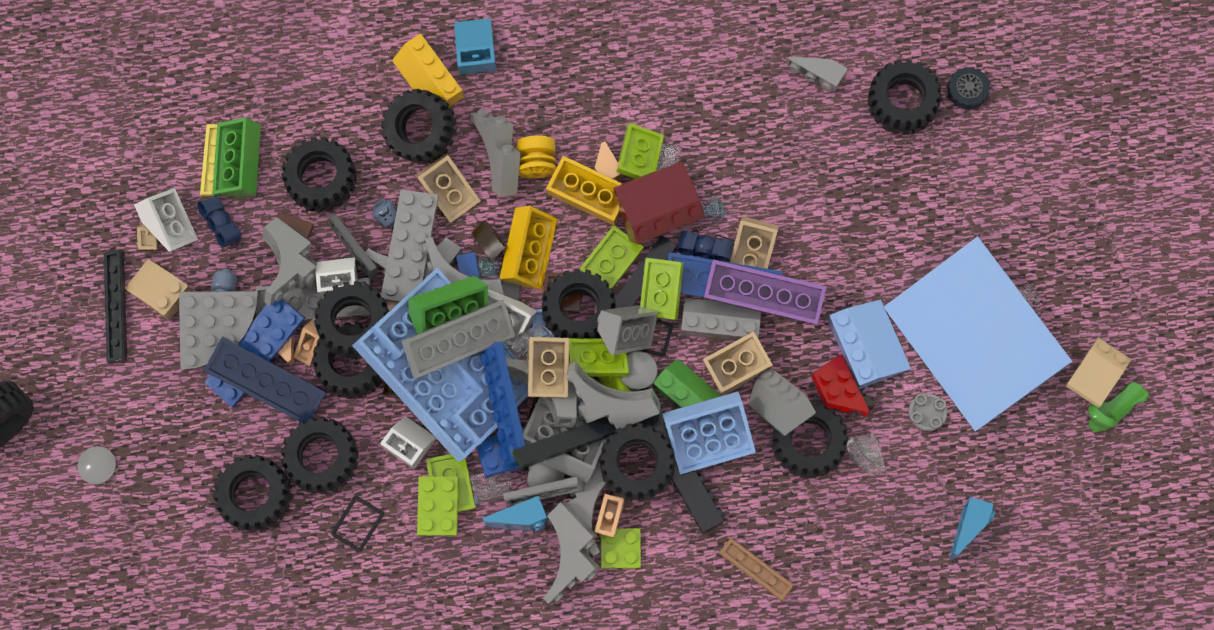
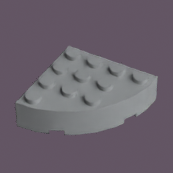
M259 290L179 292L181 370L207 365L222 336L237 344L240 342L254 320L258 307Z

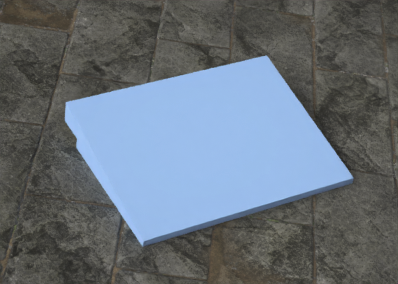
M978 236L884 306L886 312L975 432L1072 363V360Z
M436 268L352 346L449 453L460 462L497 428V423L493 418V404L489 400V386L485 382V369L480 360L481 352L483 351L422 377L413 378L401 342L417 334L409 316V298L451 284L446 276ZM502 342L505 357L520 360L505 342ZM510 378L516 406H518L528 396V385Z

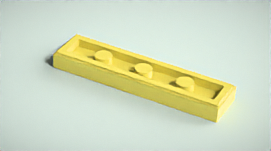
M207 124L201 197L215 196L212 195L217 124Z

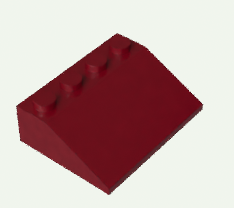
M683 161L613 187L629 241L635 244L705 218L700 198Z

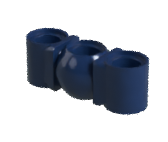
M215 195L198 201L197 208L199 213L204 217L205 221L207 220L210 230L216 232L214 236L222 248L241 241L239 229L235 226L234 222H231L230 215L223 211L224 206L218 196Z
M682 231L676 250L683 255L695 256L696 254L700 258L709 259L712 257L713 260L730 262L734 242L717 237L715 240L708 235H701L699 237L697 233Z

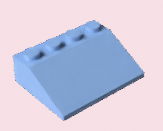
M881 300L850 307L829 315L828 323L859 389L911 370Z
M739 392L663 413L680 474L756 453Z

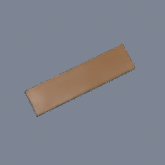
M731 537L719 552L721 556L781 601L785 599L794 587L791 582Z

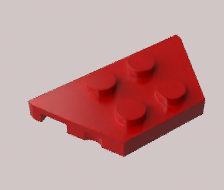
M838 355L813 373L812 380L825 408L839 409L847 413L853 410L862 412L864 417L868 416L870 411L842 355Z

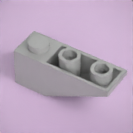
M789 56L787 62L791 71L804 74L808 81H816L828 92H836L848 68L832 59Z

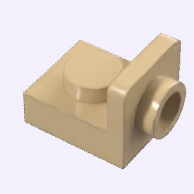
M144 224L137 227L138 250H157L158 239Z

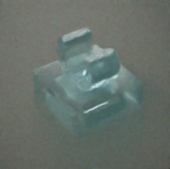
M718 197L709 198L710 205L703 206L704 214L712 216L716 220L725 219L723 202Z
M480 257L478 262L479 277L495 280L498 260L492 261L491 259Z

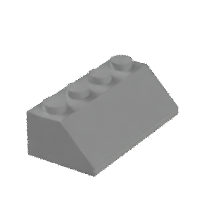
M685 298L681 335L737 341L755 332L757 338H759L761 311L719 301Z
M639 305L601 310L598 316L597 330L610 354L615 355L651 348L658 311Z
M772 368L764 371L755 379L748 405L782 435L785 436L816 413L808 397Z

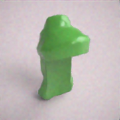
M1130 382L1111 401L1103 402L1100 408L1090 404L1088 407L1090 416L1089 428L1094 432H1101L1116 427L1119 421L1136 404L1147 401L1149 392L1140 384Z

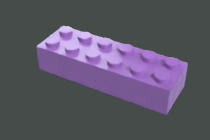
M713 260L704 298L817 325L827 286Z

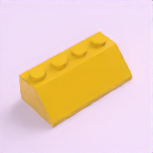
M421 33L406 42L393 58L392 62L412 89L430 91L449 103V107L464 98L462 89Z
M562 156L546 187L547 194L614 226L621 215L613 187L622 183Z
M532 206L515 208L500 280L521 285V287L542 290L557 218Z

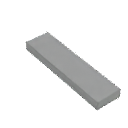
M572 477L504 493V500L511 506L536 496L543 500L584 490V483L578 477Z

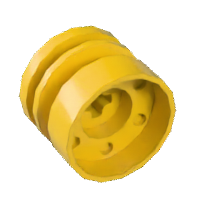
M538 135L518 139L516 141V150L520 152L519 176L527 179L553 176L556 170V159L553 157L556 154L555 140L551 137Z

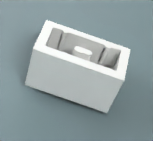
M355 257L317 262L316 282L320 299H324L323 294L327 290L332 292V287L335 285L341 287L344 286L343 282L349 281L350 285H354V281L358 282Z
M405 416L390 429L380 444L386 451L415 470L437 438Z

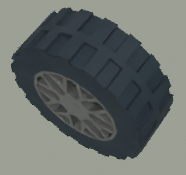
M974 67L958 69L949 80L947 94L950 97V101L960 109H976L988 97L990 92L989 79L985 73Z

